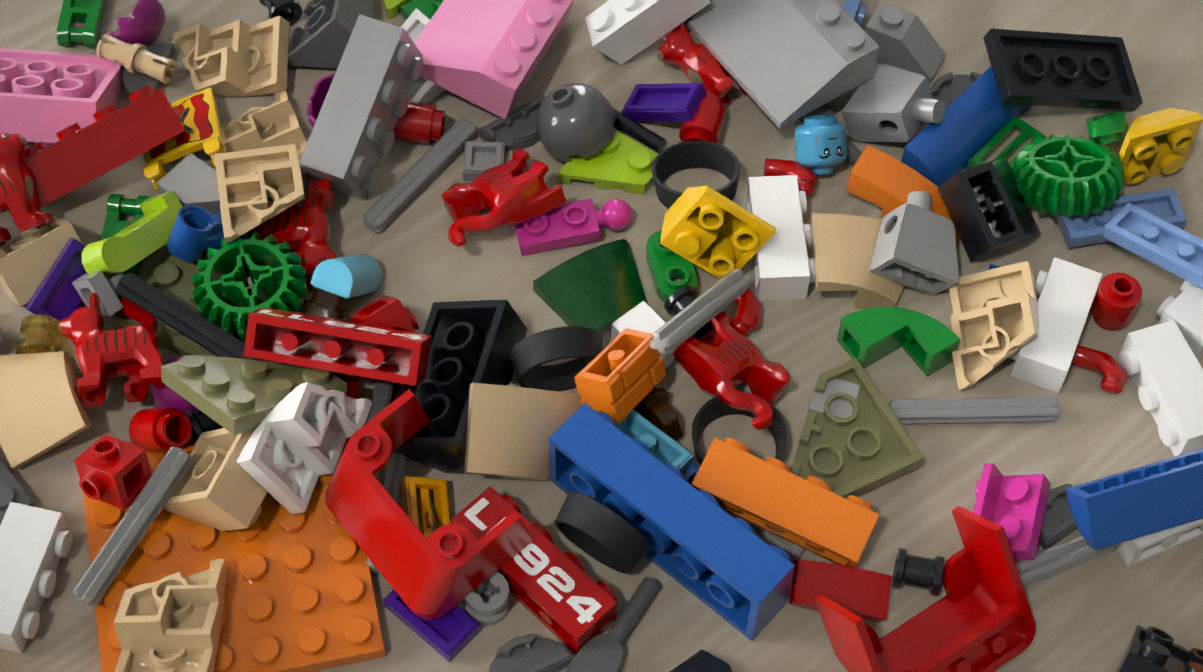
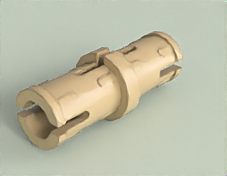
M109 34L102 36V39L108 43L99 40L96 53L99 58L122 65L127 68L126 71L135 75L142 73L165 84L170 83V77L174 78L177 69L176 61L148 51L145 45L140 43L130 44Z

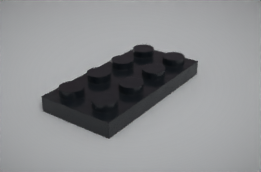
M990 29L983 37L1002 104L1135 111L1143 103L1122 37Z

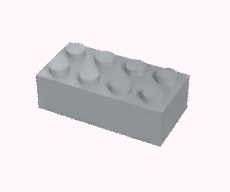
M359 14L299 162L300 166L315 180H329L335 191L364 201L368 192L373 191L378 183L380 176L378 167L383 155L388 154L392 148L395 136L393 130L397 119L404 116L409 104L408 92L412 82L418 80L423 69V55L404 28Z

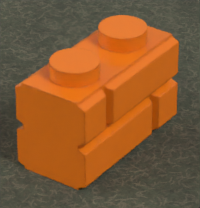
M626 328L574 377L578 394L582 396L579 399L581 406L585 403L596 412L602 411L606 413L616 425L623 422L635 406L666 376L664 361L659 357V351L652 349L650 346V341L654 338L653 334Z

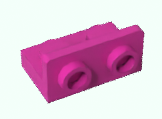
M994 463L984 464L981 480L977 481L975 487L976 502L973 513L1003 526L1014 560H1035L1051 483L1044 474L1003 476Z

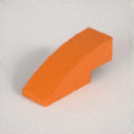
M870 145L866 146L850 172L846 192L881 207V218L907 203L909 193L914 191L927 192L932 196L931 212L951 219L937 189L939 187L894 157ZM955 229V238H956V245H957V243L959 242L960 238H959V235H958V233H957V231H956V229Z

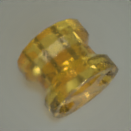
M30 315L22 319L20 333L23 338L17 343L16 354L60 352L57 342L62 339L63 335L60 331L59 320L46 315Z

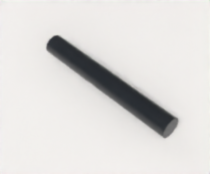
M613 108L617 120L613 123L615 128L655 152H662L667 143L666 139Z

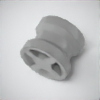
M497 571L465 597L466 613L481 625H496L504 620L509 612L508 582Z

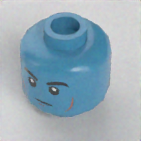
M835 115L804 117V123L795 129L797 162L802 166L810 167V170L815 174L835 172L834 166L843 163L848 155L846 126L836 121Z

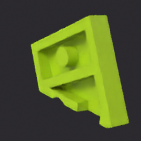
M616 130L614 137L609 143L591 157L583 159L581 154L572 156L570 158L571 162H566L558 171V181L570 185L571 179L594 182V188L621 189L627 193L644 195L654 184L651 167L658 154Z

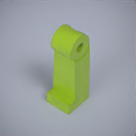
M171 190L149 197L139 204L144 213L143 217L112 237L88 244L82 252V264L86 272L91 274L102 271L105 277L113 273L124 272L165 245L179 210L183 208L175 191Z

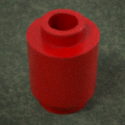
M707 92L693 120L682 122L679 132L681 142L709 141L718 143L726 115L724 102L720 97Z
M409 102L404 116L397 119L393 130L394 139L423 144H431L432 141H438L443 136L445 111L436 110V105Z
M1116 272L1108 274L1102 279L1091 305L1093 319L1100 328L1107 331H1116L1130 323L1142 297V288L1135 278L1125 273Z
M176 408L140 410L133 416L129 425L131 442L135 446L150 452H168L173 446L182 448L192 435L190 419Z

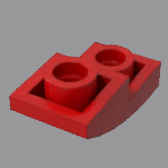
M795 560L789 605L819 612L814 598L822 594L863 619L874 622L887 620L892 576L827 562Z

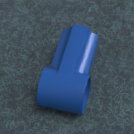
M189 205L181 208L166 243L168 251L178 259L196 261L202 257L204 250H208V248L221 249V239H224L221 214L211 215L208 211L198 206ZM252 229L243 234L244 239L252 237Z

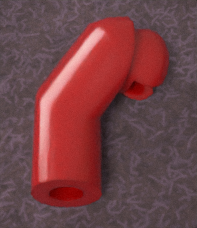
M765 158L763 176L797 175L799 191H805L807 196H811L815 192L814 182H817V177L812 170L793 160Z
M748 287L743 294L733 301L738 307L737 315L730 320V326L743 336H747L751 330L755 331L759 327L763 312L760 301Z
M1077 345L1071 365L1103 374V379L1100 382L1101 389L1117 394L1121 393L1124 380L1128 381L1127 371L1108 353Z

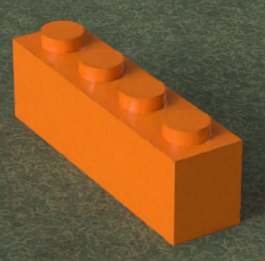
M714 437L691 484L695 489L710 493L717 500L720 508L733 516L739 517L835 564L850 567L856 566L880 515L872 511L873 507L870 503L856 496L848 495L846 499L830 491L831 486L816 477L807 476L805 480L790 473V467L778 459L766 457L763 460L750 454V449L737 440L726 438L724 442Z

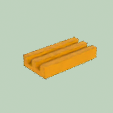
M405 476L400 482L402 510L419 529L417 488L422 534L427 538L433 533V515L430 509L429 489H433L437 529L445 524H450L447 480Z

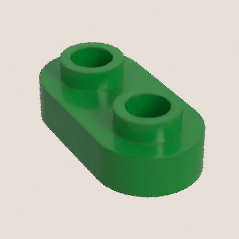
M1126 111L1106 113L1086 119L1089 138L1097 137L1098 144L1122 140V132L1129 130Z
M661 230L649 237L646 245V260L659 299L665 303L674 292L682 287L692 285L697 289L698 279L692 262L670 249L661 247L663 246L660 244ZM680 278L683 281L674 282L671 279Z

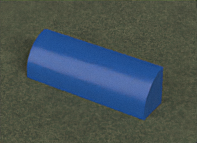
M990 67L945 109L943 120L939 124L929 123L904 147L901 162L917 171L937 187H940L954 175L964 171L967 168L968 161L1014 116L1021 117L1031 105L1002 104L993 70Z
M1203 449L1066 488L1072 516L1085 541L1093 549L1098 550L1203 518Z

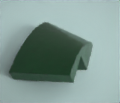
M626 239L605 243L580 253L533 281V291L568 326L588 327L598 331L601 335L608 330L611 331L613 322L644 301L648 305L633 254Z

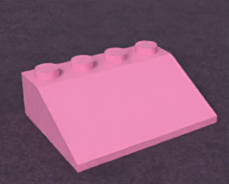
M444 0L415 42V45L423 55L424 61L420 76L506 119L567 22L574 0Z
M0 48V134L20 133L26 138L27 142H35L36 144L41 141L44 146H50L60 141L55 133L78 122L81 129L96 122L92 115L93 113L112 103L117 107L123 84L124 66L99 58L97 55Z

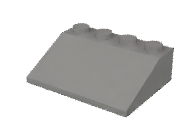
M711 0V3L701 9L687 24L692 33L707 47L712 55L779 129L872 79L880 48L835 0Z

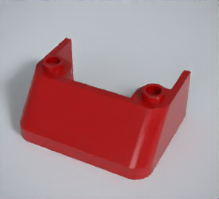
M408 389L350 437L327 487L325 502L328 509L410 610L421 619L434 620L452 609L533 542V539L522 519L515 511L479 540L465 526L456 523L445 524L439 527L427 538L422 534L374 476L389 463L393 452L430 423L416 396Z
M960 506L951 510L964 548L953 554L943 567L942 584L946 596L881 639L878 638L874 628L866 624L863 618L822 594L814 598L835 655L848 672H994L1026 650L1033 641L1036 625L1003 526Z

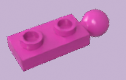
M592 198L562 204L544 214L515 225L521 256L601 240L599 226H605L613 231L623 230L631 222L632 210L629 204L622 199L608 200L604 203L601 210L597 211L594 209Z

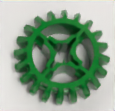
M1068 134L1058 138L1050 135L1048 140L1037 138L1034 144H1026L1023 151L1018 152L1013 168L1016 186L1024 197L1025 205L1028 207L1036 206L1038 213L1051 212L1053 217L1060 214L1067 215L1069 219L1072 215H1080L1087 218L1089 212L1101 214L1103 208L1113 207L1114 201L1119 199L1123 188L1124 170L1119 154L1112 152L1109 145H1099L1097 139L1085 140L1083 135L1078 138L1069 137Z
M255 230L250 239H244V236L241 235L236 238L235 242L225 243V239L222 238L220 250L208 248L207 256L209 260H198L197 269L199 273L193 275L192 283L195 289H193L192 296L195 304H198L199 315L232 336L238 332L239 338L245 342L249 313L262 307L302 312V298H306L308 293L306 286L307 274L305 268L298 265H302L300 256L296 252L292 253L291 247L286 241L278 244L277 238L272 234L262 241L260 234ZM248 277H251L253 285H251V296L249 295L247 287H249Z

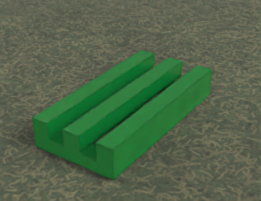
M1014 116L968 161L966 170L984 164L1017 129L1022 133L993 161H1007L1030 138L1033 140L1029 144H1034L1035 139L1041 138L1046 140L1047 136L1017 116ZM1017 156L1009 162L1012 171Z

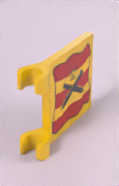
M211 87L171 103L186 130L144 153L145 166L143 167V172L147 179H151L155 192L158 191L156 183L167 174L164 164L187 156L190 152L194 153L204 149L205 153L210 155L212 164L216 168L214 154L227 153L222 138L215 95Z

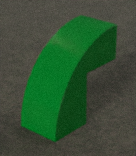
M873 307L850 313L841 318L837 335L838 343L852 359L857 358L863 368L870 366L902 347L927 377L954 362L952 352L957 351L961 340L953 331L936 319L914 310L899 307Z

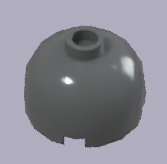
M572 83L554 89L541 102L536 115V127L539 139L548 154L553 159L571 162L568 156L581 154L582 158L585 159L603 149L614 137L616 129L613 123L617 120L611 104L598 89L584 83Z

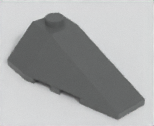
M312 0L308 2L303 11L309 16L303 29L300 26L295 28L289 41L288 65L338 68L359 14L374 19L371 0Z

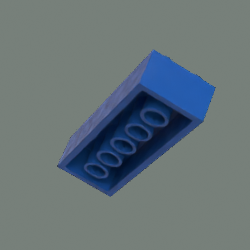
M584 403L549 437V480L566 494L569 492L583 494L606 506L626 520L649 542L651 550L645 557L748 639L753 641L786 605L795 566L791 563L786 552L776 545L769 546L756 536L753 528L745 520L730 516L720 508L719 503L710 493L695 489L685 481L684 476L675 466L669 463L663 464L651 455L648 447L636 437L629 438L620 431L612 418L602 411L596 412Z

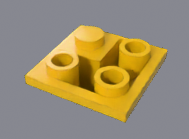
M1168 108L1135 117L1119 152V159L1123 163L1124 170L1123 184H1136L1147 177L1162 173L1166 175L1172 174L1183 168L1202 124L1203 117L1201 114Z
M708 186L689 187L665 213L660 244L718 279H722L733 269H742L775 234L776 227Z

